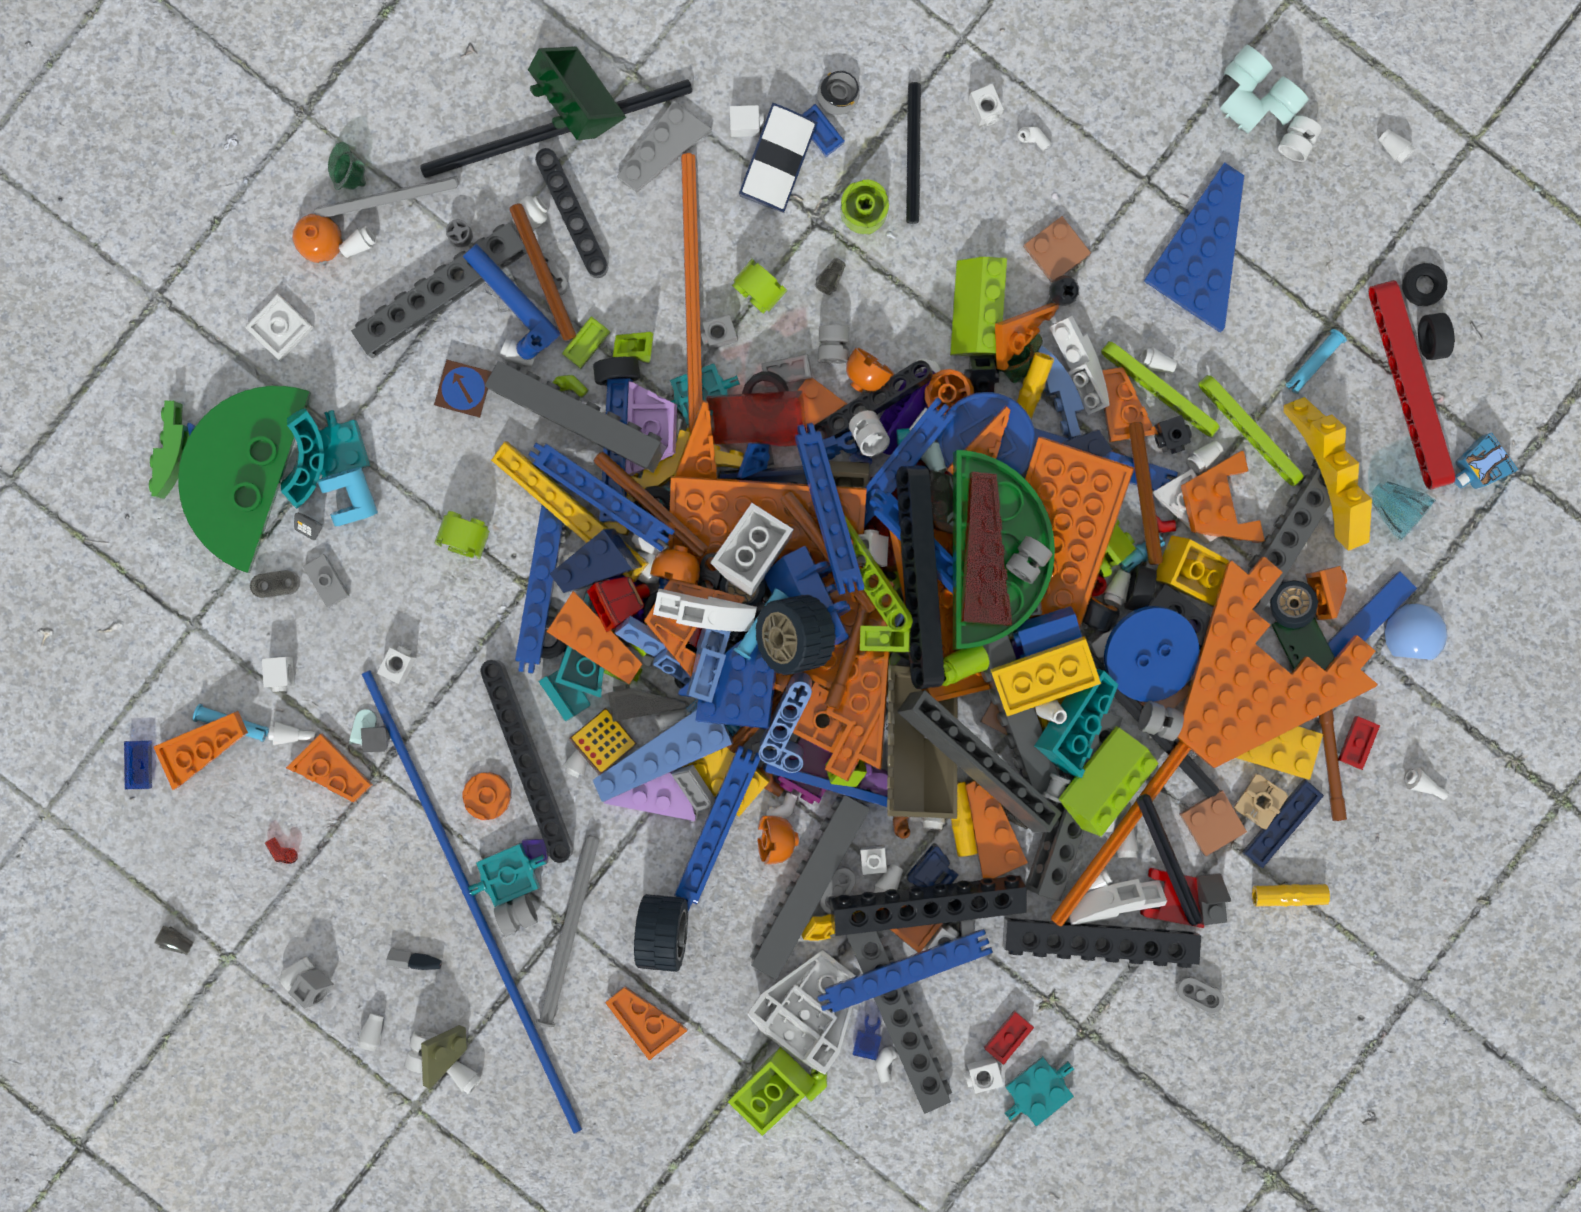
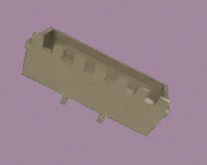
M889 665L887 816L957 819V765L932 742L924 738L923 734L898 713L899 708L909 693L923 690L916 689L913 686L910 667ZM958 697L939 701L945 709L957 718Z

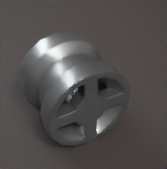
M452 220L446 227V235L455 246L465 247L471 243L473 238L472 230L463 220Z

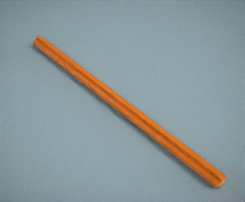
M685 153L681 156L690 432L702 402L696 162L694 154Z
M1179 740L1139 796L1143 794L1150 795L1153 801L1191 749ZM1137 801L1131 806L1114 832L1051 916V920L1058 926H1063L1143 816Z

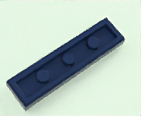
M1303 779L1279 809L1280 813L1276 814L1268 828L1261 829L1242 852L1263 869L1324 795L1311 783Z

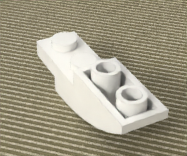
M1072 315L1050 326L1049 328L1071 369L1068 371V374L1077 388L1087 414L1090 415L1108 407L1110 404L1106 382L1088 335H1082Z
M659 589L653 615L675 619L678 624L723 631H748L754 623L757 607L710 596L708 599Z
M1139 879L1120 882L1087 892L1069 916L1071 925L1114 919L1118 917L1119 913L1165 906L1167 900L1159 880L1140 883Z

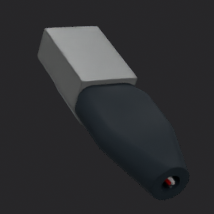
M390 949L386 965L403 969L435 970L441 969L442 960L426 954H412V952Z

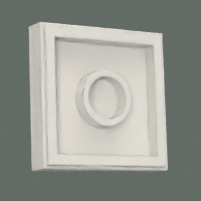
M279 293L245 326L279 361H282L314 328Z

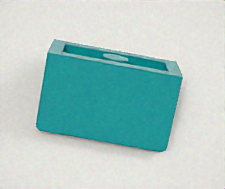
M557 670L538 682L563 719L569 721L591 704L582 691L556 683Z

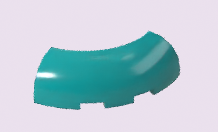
M301 409L287 418V426L292 431L297 442L298 457L290 474L281 482V492L296 509L315 490L324 464L321 434L313 417L306 409Z

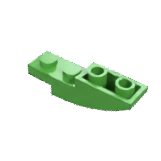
M164 400V407L161 409L164 427L160 434L163 448H153V454L150 456L152 478L149 480V490L151 496L165 499L177 482L182 452L189 438L188 427L182 425L183 404L176 401Z

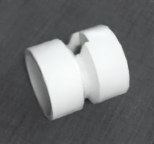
M1305 116L1293 117L1287 129L1288 133L1283 136L1278 146L1279 152L1291 160L1298 162L1306 161L1312 150V144L1316 142L1322 131L1321 126L1313 119Z
M862 411L851 419L849 429L862 454L875 456L882 453L888 447L890 438L875 412Z
M420 1030L412 1033L409 1044L412 1050L407 1052L405 1068L413 1072L422 1073L421 1043L438 1034Z

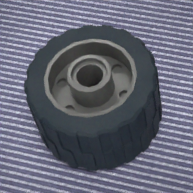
M645 894L642 897L638 908L634 936V961L638 968L673 972L680 970L688 933V904L684 897Z

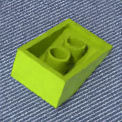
M779 1047L728 1100V1103L763 1136L807 1095L815 1080L783 1048Z

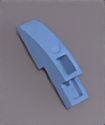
M1039 346L1036 348L1035 353H1044L1054 358V363L1043 391H1045L1046 397L1056 394L1054 405L1056 411L1061 413L1063 420L1060 421L1062 434L1066 435L1069 439L1080 436L1076 413H1080L1084 410L1077 388L1058 359L1044 346Z
M629 616L617 626L615 634L644 650L647 654L654 656V666L677 678L684 684L690 682L691 677L648 625Z

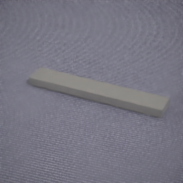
M457 176L318 206L314 211L316 215L330 217L456 189L459 181Z

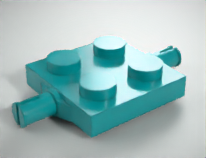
M714 363L702 368V400L707 401L709 404L710 417L732 409L727 397V389L740 385L737 375L723 380L718 374ZM687 374L670 380L674 390V400L670 402L677 405L688 426Z
M334 410L324 412L328 426L320 430L324 449L322 478L356 467H361L362 469L369 467L370 463L358 422L351 420L345 423H337Z
M522 843L476 862L481 881L468 887L469 891L478 887V889L471 891L470 894L473 896L485 890L490 896L494 907L534 891L540 888L535 876V868L546 865L547 860H543L545 858L544 855L530 860Z
M1043 1056L1040 1057L1005 1086L1015 1102V1105L1004 1112L1011 1121L1022 1112L1037 1127L1074 1097L1067 1088L1063 1078L1075 1069L1067 1061L1066 1064L1056 1070L1048 1064Z

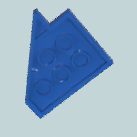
M739 641L724 654L726 657L712 703L698 699L695 720L704 723L769 729L776 672L763 660L758 649V643L749 656L751 657L750 660L734 651V647L737 648L741 643ZM689 683L679 690L678 694L680 696H687Z

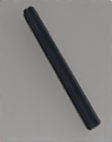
M918 82L908 84L906 222L908 224H917L919 222L921 84Z
M1143 794L1137 797L1138 806L1188 923L1196 926L1202 922L1201 914L1150 795Z

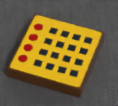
M607 708L603 709L568 739L598 775L604 773L637 744Z

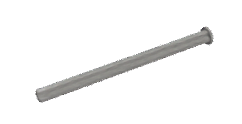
M589 835L585 840L540 1019H536V1023L542 1026L555 1027L553 1019L599 844V838Z

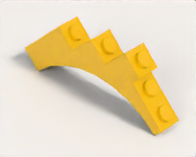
M1305 397L1285 404L1283 413L1293 422L1304 437L1324 478L1332 505L1335 538L1348 551L1369 543L1372 498L1358 486L1359 462L1345 450L1346 426L1332 414L1325 416Z
M686 428V431H679L675 454L672 457L661 460L654 473L644 469L641 479L638 478V473L631 477L644 489L650 486L662 487L668 483L671 477L675 475L690 434L689 428ZM714 445L716 467L740 469L744 453L736 450H730L729 453L720 451V446ZM627 493L626 498L634 502L635 499ZM618 522L603 523L609 529L614 528L618 534L628 536L630 532L629 529Z

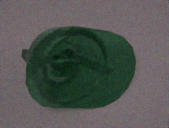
M345 142L336 144L331 151L328 161V172L335 189L345 188L353 190L358 186L364 187L366 185L364 163L352 154Z
M1037 334L1019 355L1014 354L1007 362L1009 367L1006 370L997 369L995 360L996 370L1004 372L1012 383H1016L1025 377L1035 353L1042 346L1043 339L1041 335Z

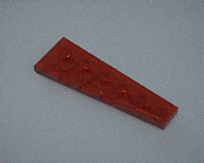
M971 472L969 477L961 622L1011 626L1012 618L1006 585L1007 570L1005 569L1003 556L1005 550L1004 545H1002L1001 536L1002 521L999 513L1000 502L997 474Z

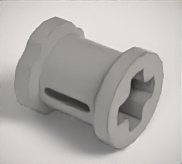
M1051 772L1050 783L1042 795L1061 803L1058 798L1065 791L1067 784L1071 783V780Z

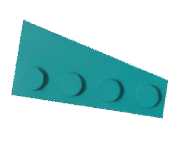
M586 590L583 601L598 616ZM567 645L555 677V682L601 698L604 668Z
M1096 669L1101 684L1065 697L1061 707L1067 713L1066 720L1062 724L1050 721L1034 745L1062 772L1079 778L1083 777L1085 770L1082 768L1086 758L1090 759L1093 751L1091 745L1094 737L1099 735L1101 731L1103 714L1108 713L1118 684L1104 670Z

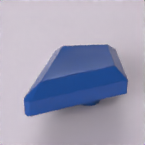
M748 443L737 475L738 478H745L767 469L770 459L769 444Z

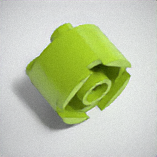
M869 179L854 182L845 189L841 199L840 213L841 219L847 228L858 234L869 235L877 231L884 224L889 209V200L885 189L879 183ZM865 204L869 205L868 209H861V206L863 207Z
M753 258L733 279L734 283L732 285L743 297L751 296L750 302L763 314L766 311L770 312L788 291L759 263H756Z
M448 511L447 515L443 516L434 544L442 547V544L449 546L448 550L470 558H474L475 555L477 559H481L490 531L485 526V522L471 518L470 521L462 518L461 514Z

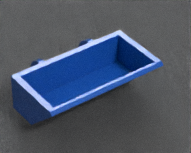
M803 546L777 561L765 575V581L771 594H773L774 589H778L786 594L788 598L799 595H812V597L819 599L826 606L827 611L832 617L836 634L834 645H837L849 638V634L840 616L846 614L851 608L847 601H840L834 604L830 593L836 591L837 588L835 584L826 587L822 579L832 572L831 566L827 561L815 564L811 553L806 546Z

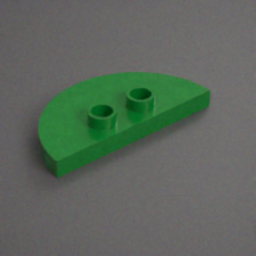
M265 386L237 393L220 402L199 421L183 449L179 465L178 489L185 517L197 538L213 555L243 572H251L296 440L292 431L287 426V418L295 412L307 408L311 396L310 391L288 386Z
M956 450L953 452V650L968 649L995 642L1022 625L1036 610L1044 597L1052 576L1055 556L1052 525L1041 499L1032 486L1007 464L985 454L966 450ZM1026 536L1039 541L1053 554L1044 567H1039L1040 574L1032 584L1023 581L1006 567L1012 555L1019 553L1018 547Z

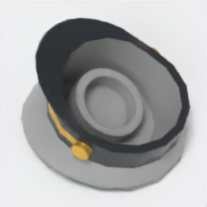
M846 71L830 72L820 83L817 91V98L821 107L834 115H842L851 111L858 103L860 97L856 78Z

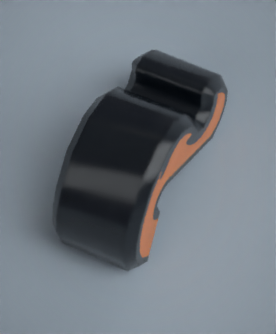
M1091 595L1082 622L1096 630L1109 632L1119 618L1120 611L1115 606L1103 604Z

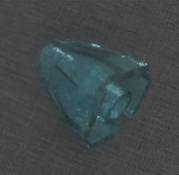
M1389 481L1384 485L1379 483L1371 492V495L1374 496L1372 498V505L1393 536L1400 541L1411 532V528L1418 524L1436 501L1428 494Z

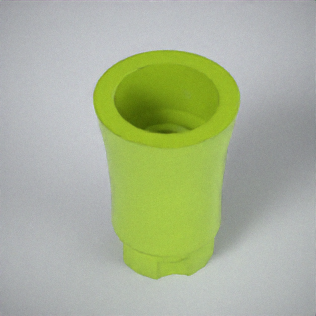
M978 646L958 649L943 658L944 682L942 685L948 686L970 675L987 670L989 667V657L985 648Z

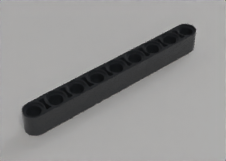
M922 465L901 466L896 473L899 525L901 529L900 539L905 606L913 619L910 628L909 652L911 681L916 689L935 688L942 686L944 682V663L930 475L928 469Z
M487 660L481 666V676L548 854L554 862H565L573 854V845L506 667L501 661ZM491 664H495L499 669L497 676L494 678L488 674V667ZM500 686L507 690V696L503 700H500L496 695V691ZM508 709H512L516 714L513 722H508L505 719V712ZM517 731L524 735V742L521 745L516 744L513 740V735ZM524 754H529L533 759L530 767L522 764L521 759ZM535 776L541 780L540 789L536 790L531 787L530 780L532 777ZM541 799L549 802L550 809L548 812H543L539 809L538 804ZM549 822H554L558 825L559 830L557 834L548 832L547 824ZM557 845L566 847L567 855L565 857L557 855L555 851Z

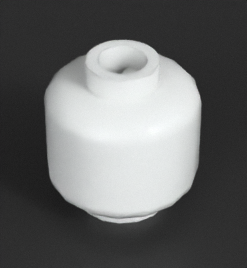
M528 195L518 202L523 205L533 231L547 220L546 212H548V208L538 196L532 197Z

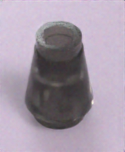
M834 258L817 276L815 287L820 292L831 295L832 292L837 290L846 264L842 260Z
M163 926L154 942L161 949L188 955L194 944L193 941L172 926Z

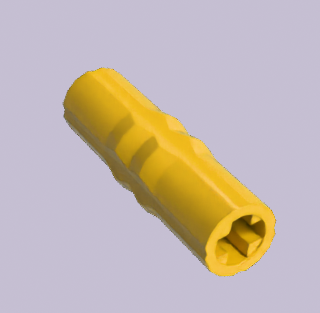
M1036 352L1017 399V403L1025 409L1030 419H1032L1036 406L1041 399V394L1045 389L1048 375L1054 363L1053 357L1040 352Z
M957 782V819H951L958 857L978 853L965 782Z
M1326 884L1253 886L1252 901L1255 907L1328 905L1330 902V891Z

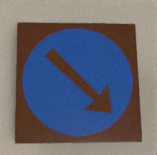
M446 359L434 406L480 418L488 392L485 384L492 371Z

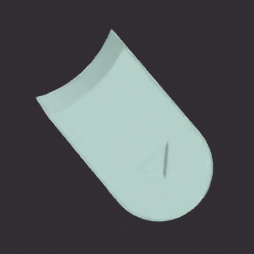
M365 709L357 713L349 744L362 745L361 728L376 726L377 717L373 711Z

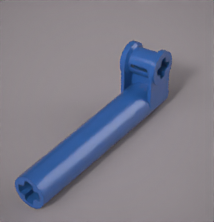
M475 244L463 256L530 330L517 343L516 349L520 357L526 360L533 359L540 351L547 348L561 335L559 330L478 244Z

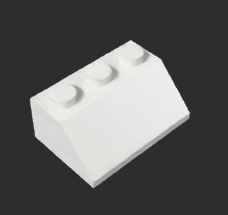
M751 503L711 561V564L732 585L752 596L790 540L793 529Z

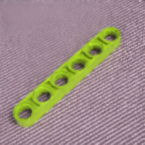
M1108 341L1103 347L1101 353L1106 359L1118 368L1123 367L1129 377L1178 415H1182L1186 421L1208 437H1213L1220 428L1215 420L1118 345Z
M1206 375L1198 383L1202 392L1289 485L1296 486L1304 478L1302 472L1215 378Z
M845 516L849 534L853 539L856 559L861 555L866 559L864 567L860 569L865 592L891 630L896 632L908 631L913 623L910 612ZM876 574L879 579L878 585L871 588L869 579L872 575ZM889 594L892 602L889 607L885 608L882 605V598L884 595ZM898 614H902L905 618V622L900 628L895 625V618Z

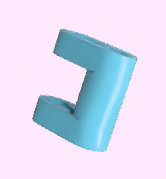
M361 467L332 474L317 481L322 493L346 487L352 506L330 514L334 526L345 525L378 513Z

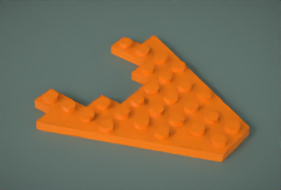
M1261 557L1248 574L1232 560L1226 564L1183 708L1184 722L1177 738L1212 768H1216L1378 685L1361 670L1376 651L1358 635H1354L1325 671L1309 657H1304L1292 673H1289L1255 644L1269 628L1270 624L1252 609L1283 573L1265 557Z
M874 574L869 579V585L871 588L878 585V576ZM834 577L825 583L826 587L833 584L836 586ZM890 582V584L892 585V587H893L894 590H895V585H894V583H893V582ZM844 584L845 594L839 595L838 590L830 593L834 604L840 601H847L850 611L840 617L850 636L858 612L859 601L852 592H848ZM889 594L884 595L882 598V605L887 608L892 602ZM877 609L869 615L866 626H888ZM848 640L835 645L832 657L824 666L803 672L808 674L812 681L830 689ZM860 645L839 709L829 707L826 712L827 716L847 725L825 770L846 781H849L859 760L879 770L882 767L890 652L860 651ZM776 673L774 689L784 693L794 674L783 675Z

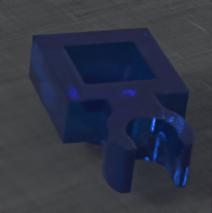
M867 1014L864 1018L865 1031L857 1030L852 1055L876 1061L882 1036L875 1034V1031L879 1028L881 1022L880 1018L877 1017L876 1024L870 1025L868 1023L869 1014Z

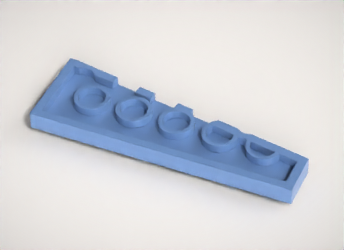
M694 711L593 779L601 801L605 802L734 744L726 725L697 722L695 720L696 711Z

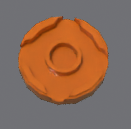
M492 772L477 774L471 777L465 784L462 793L464 806L467 812L480 820L495 819L508 809L511 801V789L507 781L498 774Z

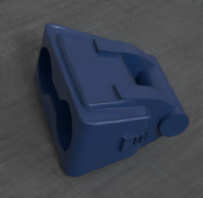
M933 843L907 873L906 878L915 886L927 887L935 885V882L943 872L947 873L946 877L940 882L943 884H952L959 874L948 867L950 860H948L947 855L942 852L936 843Z

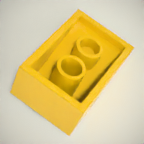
M1171 535L1162 556L1163 562L1158 565L1156 570V581L1161 584H1167L1175 591L1214 607L1226 564L1229 560L1191 539Z

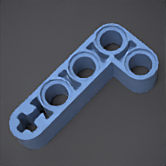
M804 672L796 673L791 677L770 719V727L765 729L759 746V757L763 762L789 773H796L803 766V748L789 739L812 693V679ZM801 685H803V686L801 687L800 691H799V696H798V695L796 694V690H797V688H799ZM793 705L796 709L787 710L785 706ZM781 725L786 729L779 731L775 727ZM773 746L776 749L773 751H769L765 749V747ZM793 755L798 757V759L790 760L787 757Z

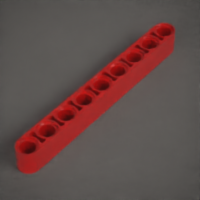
M1395 280L1370 286L1368 291L1369 299L1424 484L1428 490L1453 484L1455 482L1454 469L1400 287Z

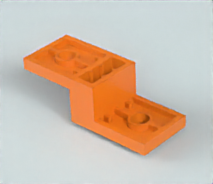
M814 682L811 697L793 733L833 753L847 725L829 717L830 722L828 726L821 728L816 725V717L822 713L826 714L829 709L825 702L830 689Z

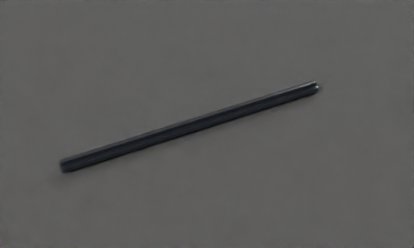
M686 79L617 101L616 103L624 114H628L693 92L691 82ZM549 123L421 164L420 169L422 175L428 178L569 133L570 130L568 127L557 129L553 123Z
M1090 650L1096 669L1106 672L1105 665ZM1117 689L1114 697L1139 723L1143 706L1137 700L1127 697ZM1157 733L1154 735L1149 734L1168 755L1177 745L1175 741L1161 738ZM1186 755L1179 767L1208 798L1216 796L1219 788Z

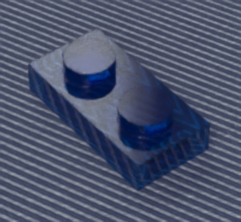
M152 740L124 741L125 790L152 788Z

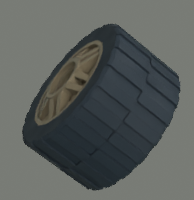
M799 595L770 601L761 609L756 623V640L763 660L776 673L783 675L824 666L832 657L836 634L832 617L827 611L826 606L816 597H812V595Z

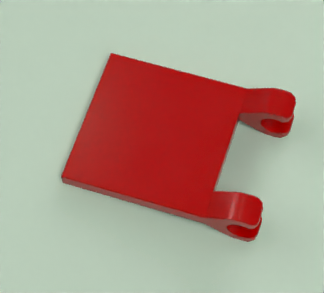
M1149 868L1148 877L1164 881L1163 892L1167 902L1165 906H1161L1158 909H1142L1140 914L1147 918L1192 926L1188 923L1167 871ZM1184 875L1199 910L1196 877ZM1200 923L1194 927L1204 928L1205 925Z

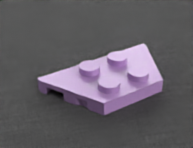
M629 382L627 424L630 421L642 428L640 432L646 435L652 432L662 438L661 443L667 449L661 460L675 454L677 405L633 382ZM626 459L625 472L630 476L644 470V468Z
M673 771L604 802V804L691 821L696 819L693 806L671 775Z

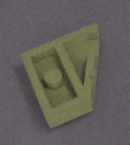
M458 1025L421 1043L423 1086L428 1089L432 1088L467 1050L465 1027Z

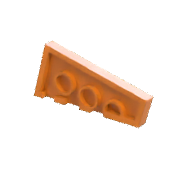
M573 591L547 632L630 684L642 663L612 631L606 633L600 618Z
M236 711L153 746L172 790H175L244 737L248 731L239 711Z
M975 780L967 783L966 789L982 879H994L1027 864L1028 862L1001 803Z

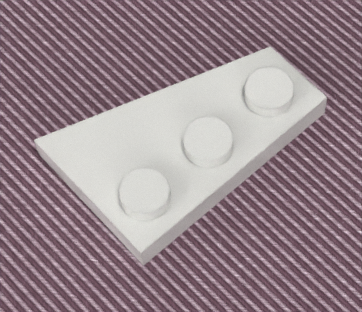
M1193 469L1186 471L1153 491V495L1188 528H1190L1181 485L1196 477ZM1195 533L1205 543H1209L1217 538L1216 536Z

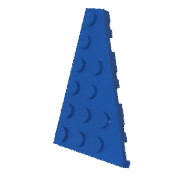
M1225 162L1144 280L1145 283L1220 333L1226 324L1244 175Z

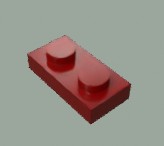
M1355 716L1338 761L1363 770L1380 725Z
M1014 1010L984 1046V1049L1004 1065L1034 1029V1026Z

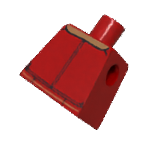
M630 577L597 582L587 590L606 633L616 628L629 616L633 617L644 608L642 599L650 596V591L646 584L643 583L635 587Z

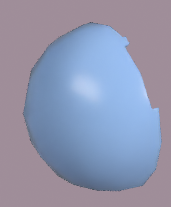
M1418 603L1407 604L1395 610L1388 619L1385 629L1386 645L1395 657L1433 660L1443 651L1448 638L1447 627L1441 615L1431 607Z

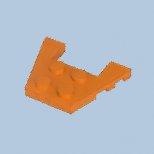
M1244 451L1232 455L1181 485L1192 533L1216 537L1224 536L1234 540L1252 541V543L1265 541L1260 520L1238 524L1227 476L1248 472Z
M670 579L664 590L708 599L710 596L741 604L745 599L739 595ZM654 604L644 622L691 677L696 654L685 648L697 627L678 624L675 619L653 615Z

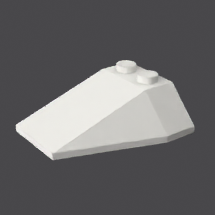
M821 950L763 992L747 1015L761 1032L797 1060L825 1075L840 1053L853 1006L837 1012H833L832 1008L822 1011L821 1005L828 1003L829 1000L819 1002L817 996L826 993V987L856 975L825 951Z

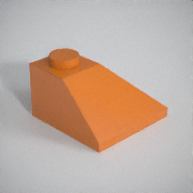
M1336 566L1305 574L1308 585L1317 594V620L1337 618L1346 592L1347 576L1345 571L1341 570V566Z

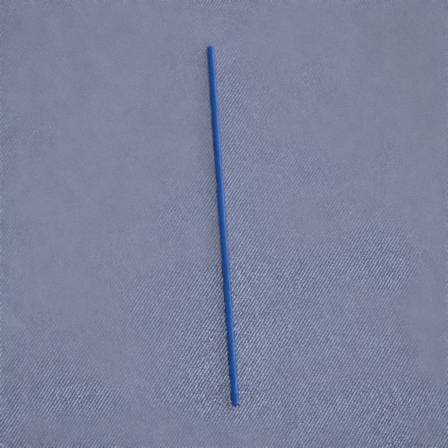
M371 670L364 672L362 677L573 1134L582 1130V1127L475 896L470 894L472 890L469 891L468 889L470 885Z

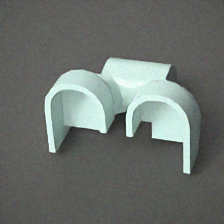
M1247 44L1225 69L1224 75L1232 77L1240 86L1226 100L1220 110L1226 115V119L1230 117L1240 125L1237 128L1238 130L1241 128L1249 134L1268 111H1271L1281 121L1282 126L1289 123L1309 101V98L1297 85L1284 76L1275 83L1269 93L1261 100L1252 93L1255 87L1269 74L1273 67L1265 57Z

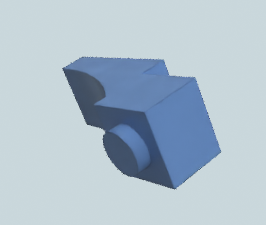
M702 628L696 646V658L687 696L712 703L726 657L724 652L731 631Z

